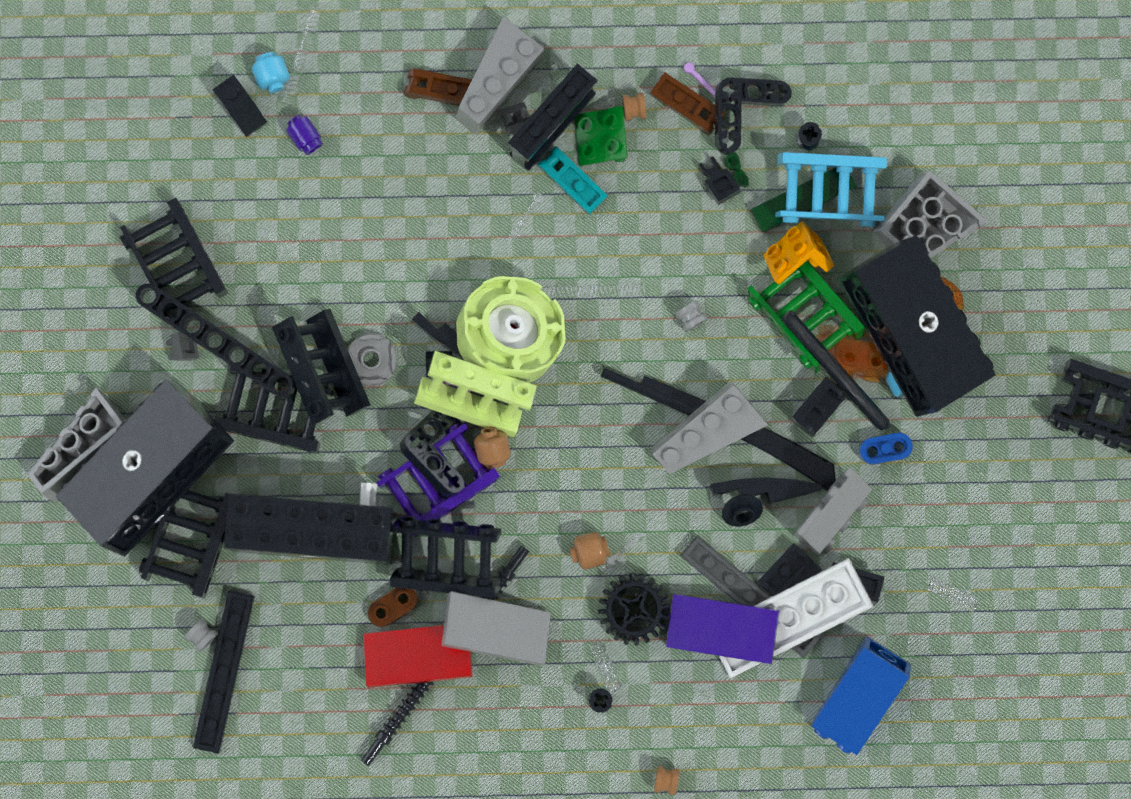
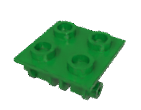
M623 106L582 113L575 118L579 166L613 160L615 162L626 161L625 158H628Z

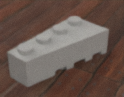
M730 381L650 449L657 461L671 474L768 426V424L738 387Z
M97 388L90 394L92 397L84 407L81 406L75 413L77 417L69 427H64L58 435L60 438L55 445L46 450L28 473L29 478L39 492L54 503L58 500L56 495L61 491L62 486L71 480L79 472L80 467L98 452L101 444L108 441L116 433L118 426L126 422L110 398Z

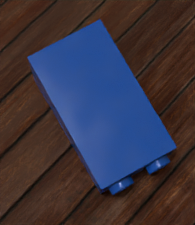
M866 635L813 718L811 726L815 728L814 732L824 739L829 737L837 742V747L847 754L852 752L858 755L909 679L911 664Z

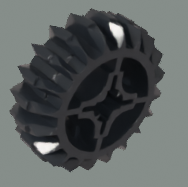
M630 573V582H626L623 575L619 576L621 585L617 586L614 581H611L610 585L614 589L613 592L608 589L603 590V593L609 596L608 600L599 599V603L606 605V609H599L598 614H607V618L602 619L600 623L603 625L609 622L611 626L606 629V633L609 634L615 629L617 633L614 636V640L617 641L622 634L625 636L624 644L626 645L629 643L630 637H634V645H639V637L643 636L645 643H649L648 633L657 638L659 634L654 630L657 626L664 630L666 626L659 621L660 619L669 620L670 617L667 614H662V610L670 609L669 604L662 605L661 603L662 600L668 598V595L663 594L659 597L657 594L663 588L662 585H658L653 589L651 587L655 581L653 578L647 584L643 583L645 579L644 574H640L639 581H634V573ZM629 587L642 588L638 596L633 600L621 597L618 593ZM648 594L653 597L656 604L655 617L644 609V601ZM642 597L638 609L646 617L641 614L639 616L635 614V617L631 616L627 622L626 619L629 616L630 609L622 601L626 604L631 602L633 605L634 602H638L639 598ZM613 601L619 604L625 611L624 619L620 625L616 623L612 615ZM634 619H642L651 624L648 628L638 632L626 630Z

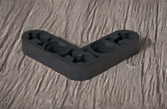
M733 77L725 78L719 82L715 90L716 149L724 155L732 154L739 149L741 145L742 104L781 106L791 98L792 91L789 84L778 80ZM729 84V88L733 89L734 92L729 96V103L723 105L722 102L728 100V93L723 91V88ZM750 85L758 87L760 95L757 99H753L748 95L747 89ZM778 88L781 93H784V96L778 99L776 94L766 96L767 92H774ZM728 109L734 113L733 123H727L723 120V110ZM722 128H734V130L729 132V140L734 143L729 148H727L726 143L722 142V140L727 138V130L723 131Z
M432 410L401 440L400 450L440 494L448 498L454 497L463 489L464 480L459 472L432 444L458 418L448 415L440 422L437 418L443 413ZM424 424L431 425L435 430V435H428L424 430ZM419 438L421 442L413 449L410 444ZM426 460H434L438 467L437 470H431L427 466ZM443 471L445 474L440 478L438 475ZM450 480L454 483L451 488L447 485Z

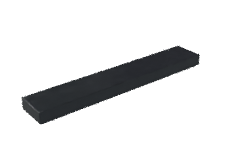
M228 590L193 744L194 749L220 754L255 596Z

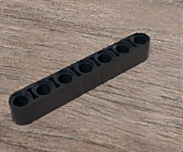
M143 284L137 289L136 300L144 309L276 397L288 398L294 393L295 383L287 373L155 285ZM148 291L156 293V298L152 303H144L143 301L144 294ZM169 306H177L178 313L173 318L165 316V311ZM193 320L199 321V330L195 333H189L187 330L188 323ZM214 335H220L222 337L221 345L216 348L210 347V338ZM237 349L243 350V360L232 362V353ZM258 364H264L267 368L265 375L262 377H255L253 375V369ZM280 379H286L289 382L288 389L284 392H278L275 389V384Z

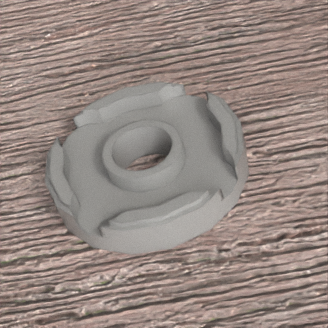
M373 333L360 335L348 347V352L362 385L373 387L384 384L395 373L398 363L396 349L382 335ZM368 353H375L379 356V362L376 366L368 367L365 365L364 358Z

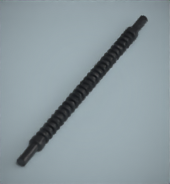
M522 545L508 564L499 569V576H494V578L501 579V588L498 593H503L501 589L507 587V581L511 582L515 577L514 572L530 552ZM497 595L495 598L480 597L488 600L498 599ZM433 681L416 683V687H411L412 692L406 694V700L402 699V706H397L398 711L392 712L393 718H388L389 723L383 724L384 729L379 730L375 735L377 739L361 759L364 764L370 766L382 748L391 743L393 740L391 736L393 734L397 735L396 729L402 728L400 724L406 722V716H411L410 710L416 709L414 707L416 703L420 704L419 698L425 697L423 693L425 691L429 692L428 686H433Z

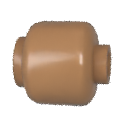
M496 427L482 429L481 434L476 436L474 440L477 459L479 463L487 468H498L505 465L506 460L511 455L507 434L503 431H497Z
M598 532L575 537L574 547L569 548L573 563L579 562L580 567L584 570L604 565L607 561L606 557L610 556L605 536L601 537Z

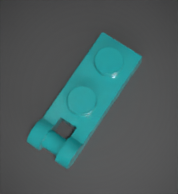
M555 146L550 151L551 155L546 160L542 159L537 166L590 216L608 198V195ZM559 161L563 167L557 172L553 166Z

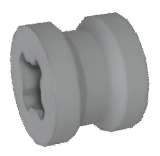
M698 301L688 304L675 313L677 319L682 320L684 323L683 329L685 332L696 328L708 319L706 314L700 311Z
M201 619L188 631L184 638L187 641H192L196 645V650L200 653L216 638L218 632L215 629L211 630L207 626V622Z

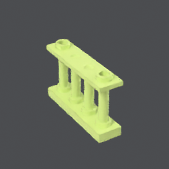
M435 351L428 372V376L433 377V379L422 377L414 404L484 428L496 427L497 431H503L508 436L514 438L522 415V411L518 408L521 407L530 411L537 386ZM443 381L458 386V388L443 384ZM468 390L483 394V397L469 393ZM493 399H497V400H500V401H503V402H506V403H509V404H508V406H507V405H504V404L495 402V401H493Z

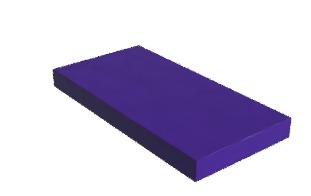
M673 594L666 647L772 664L780 610Z

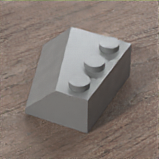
M928 170L919 174L886 214L884 221L880 222L872 233L888 247L896 242L917 235L926 244L927 254L932 258L988 221L934 173Z
M849 467L841 473L793 533V536L816 555L822 551L826 554L836 542L832 539L838 531L843 533L852 522L849 517L855 510L860 512L868 502L866 497L872 491L871 487Z

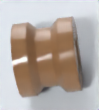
M638 93L633 97L622 95L625 121H631L635 117L646 119L644 93Z
M658 766L654 792L667 791L670 795H676L679 769L665 770L663 766Z

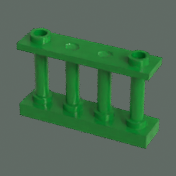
M807 260L780 284L774 281L760 293L752 285L747 288L749 295L747 300L756 311L761 310L800 355L798 360L807 370L811 368L815 374L820 371L819 363L782 322L781 318L786 312L790 310L794 312L810 298L818 296L824 303L822 305L823 308L804 322V324L811 331L829 316L831 318L835 316L841 322L839 324L840 328L821 342L827 350L845 336L850 337L852 335L858 341L865 335L863 324ZM801 277L807 283L805 285L806 289L775 313L766 301L794 278L799 279Z

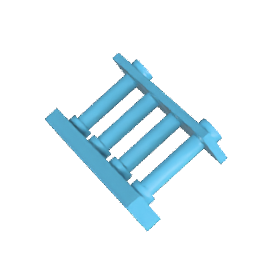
M788 152L778 154L777 165H785V170H787L786 211L775 212V217L783 218V223H798L799 219L856 221L860 222L861 227H876V223L884 221V216L874 215L875 175L878 174V170L886 169L887 158ZM801 166L811 167V171H813L812 212L796 211L798 170H801ZM827 168H837V173H839L837 213H822L824 172H827ZM852 169H862V174H865L863 215L848 214L849 178Z

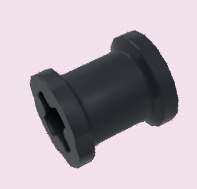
M807 122L802 125L796 136L798 146L804 150L814 149L822 137V130L814 122ZM807 131L812 132L813 138L811 141L806 140Z
M596 689L589 696V705L594 711L604 713L611 708L613 698L607 690ZM597 693L608 697L605 701L606 707L594 706L593 702L596 701L595 695Z

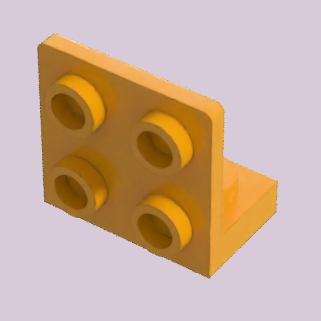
M803 221L790 228L786 235L776 244L771 245L763 255L770 273L777 284L783 282L806 260L815 268L820 266L826 272L835 266L822 238Z

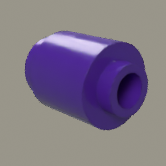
M297 115L287 123L289 127L286 129V132L300 152L303 151L305 155H309L323 145L320 140L321 135L308 116L301 117V115Z

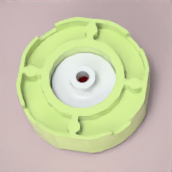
M498 276L486 280L470 294L458 315L456 326L459 352L466 362L531 383L548 371L564 346L565 323L560 305L556 299L552 301L541 290V285L527 278Z

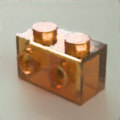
M843 338L835 345L834 358L852 378L853 375L864 377L863 381L879 383V380H884L887 377L888 367L874 343Z

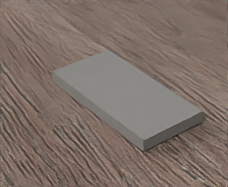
M450 592L447 597L442 646L543 666L546 660L551 613Z

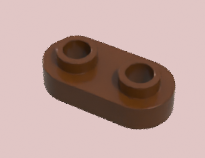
M393 589L370 605L368 609L369 620L378 627L390 625L414 609L417 604L416 592L412 589ZM401 594L408 595L409 600L407 603L401 604L399 602ZM380 608L386 611V616L382 619L376 615L377 610Z

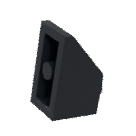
M234 74L212 89L246 138L268 123Z

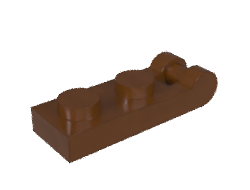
M413 68L409 69L408 72L409 85L405 87L404 96L411 99L421 98L459 106L472 79ZM422 81L427 82L426 88L419 87V83Z
M664 72L650 92V96L697 126L705 134L711 135L715 129L713 127L715 125V105ZM703 109L709 113L705 120L699 117Z

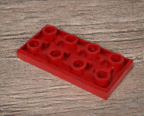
M444 625L364 634L366 687L374 688L473 677L471 652L442 646Z

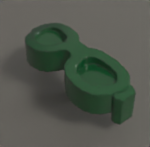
M736 152L729 154L725 160L727 169L735 171L733 178L739 187H748L749 179L746 173L741 170L738 154Z

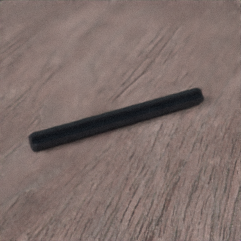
M791 310L786 312L781 318L782 322L873 425L879 430L885 429L890 423L885 414L795 312Z

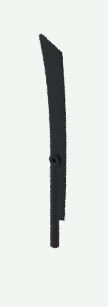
M605 367L600 376L688 416L706 402L646 376L643 377L640 383ZM766 428L741 438V440L789 465L813 482L821 484L822 488L826 491L836 481L833 463Z

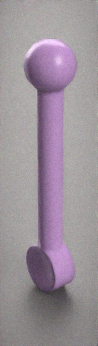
M686 63L684 65L685 73L692 74L715 97V90L694 70V65Z

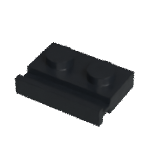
M793 543L757 583L773 597L818 574L822 568Z

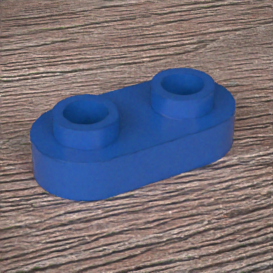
M903 433L866 439L860 445L859 456L863 462L869 465L902 460L910 455L913 444L911 439ZM895 442L902 444V451L897 452L894 450ZM869 447L876 449V456L872 457L868 454L867 450Z

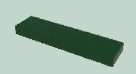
M837 168L824 173L823 204L838 197L839 173H837ZM851 174L849 178V191L856 188ZM813 179L797 186L796 211L807 212L812 209ZM786 192L750 210L762 233L783 224V218H776L775 212L786 211Z

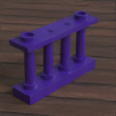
M457 423L445 431L447 436L433 444L446 459L440 449L454 441L476 473L474 475L476 480L469 485L464 482L463 489L457 495L447 500L444 497L440 498L432 484L410 461L394 471L392 468H389L378 476L380 480L376 484L380 489L386 485L389 487L407 516L415 517L416 520L426 521L427 519L440 520L501 479L495 468L489 470L479 463L476 454L462 435L468 431L465 424L459 426ZM408 470L432 503L430 505L432 510L424 515L422 512L418 513L396 480V478Z

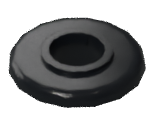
M738 495L731 498L724 505L722 518L730 526H747L754 523L761 516L763 504L760 499L753 495ZM747 510V512L743 514H738L741 511Z

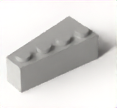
M504 16L457 111L456 119L476 135L541 61L544 48Z

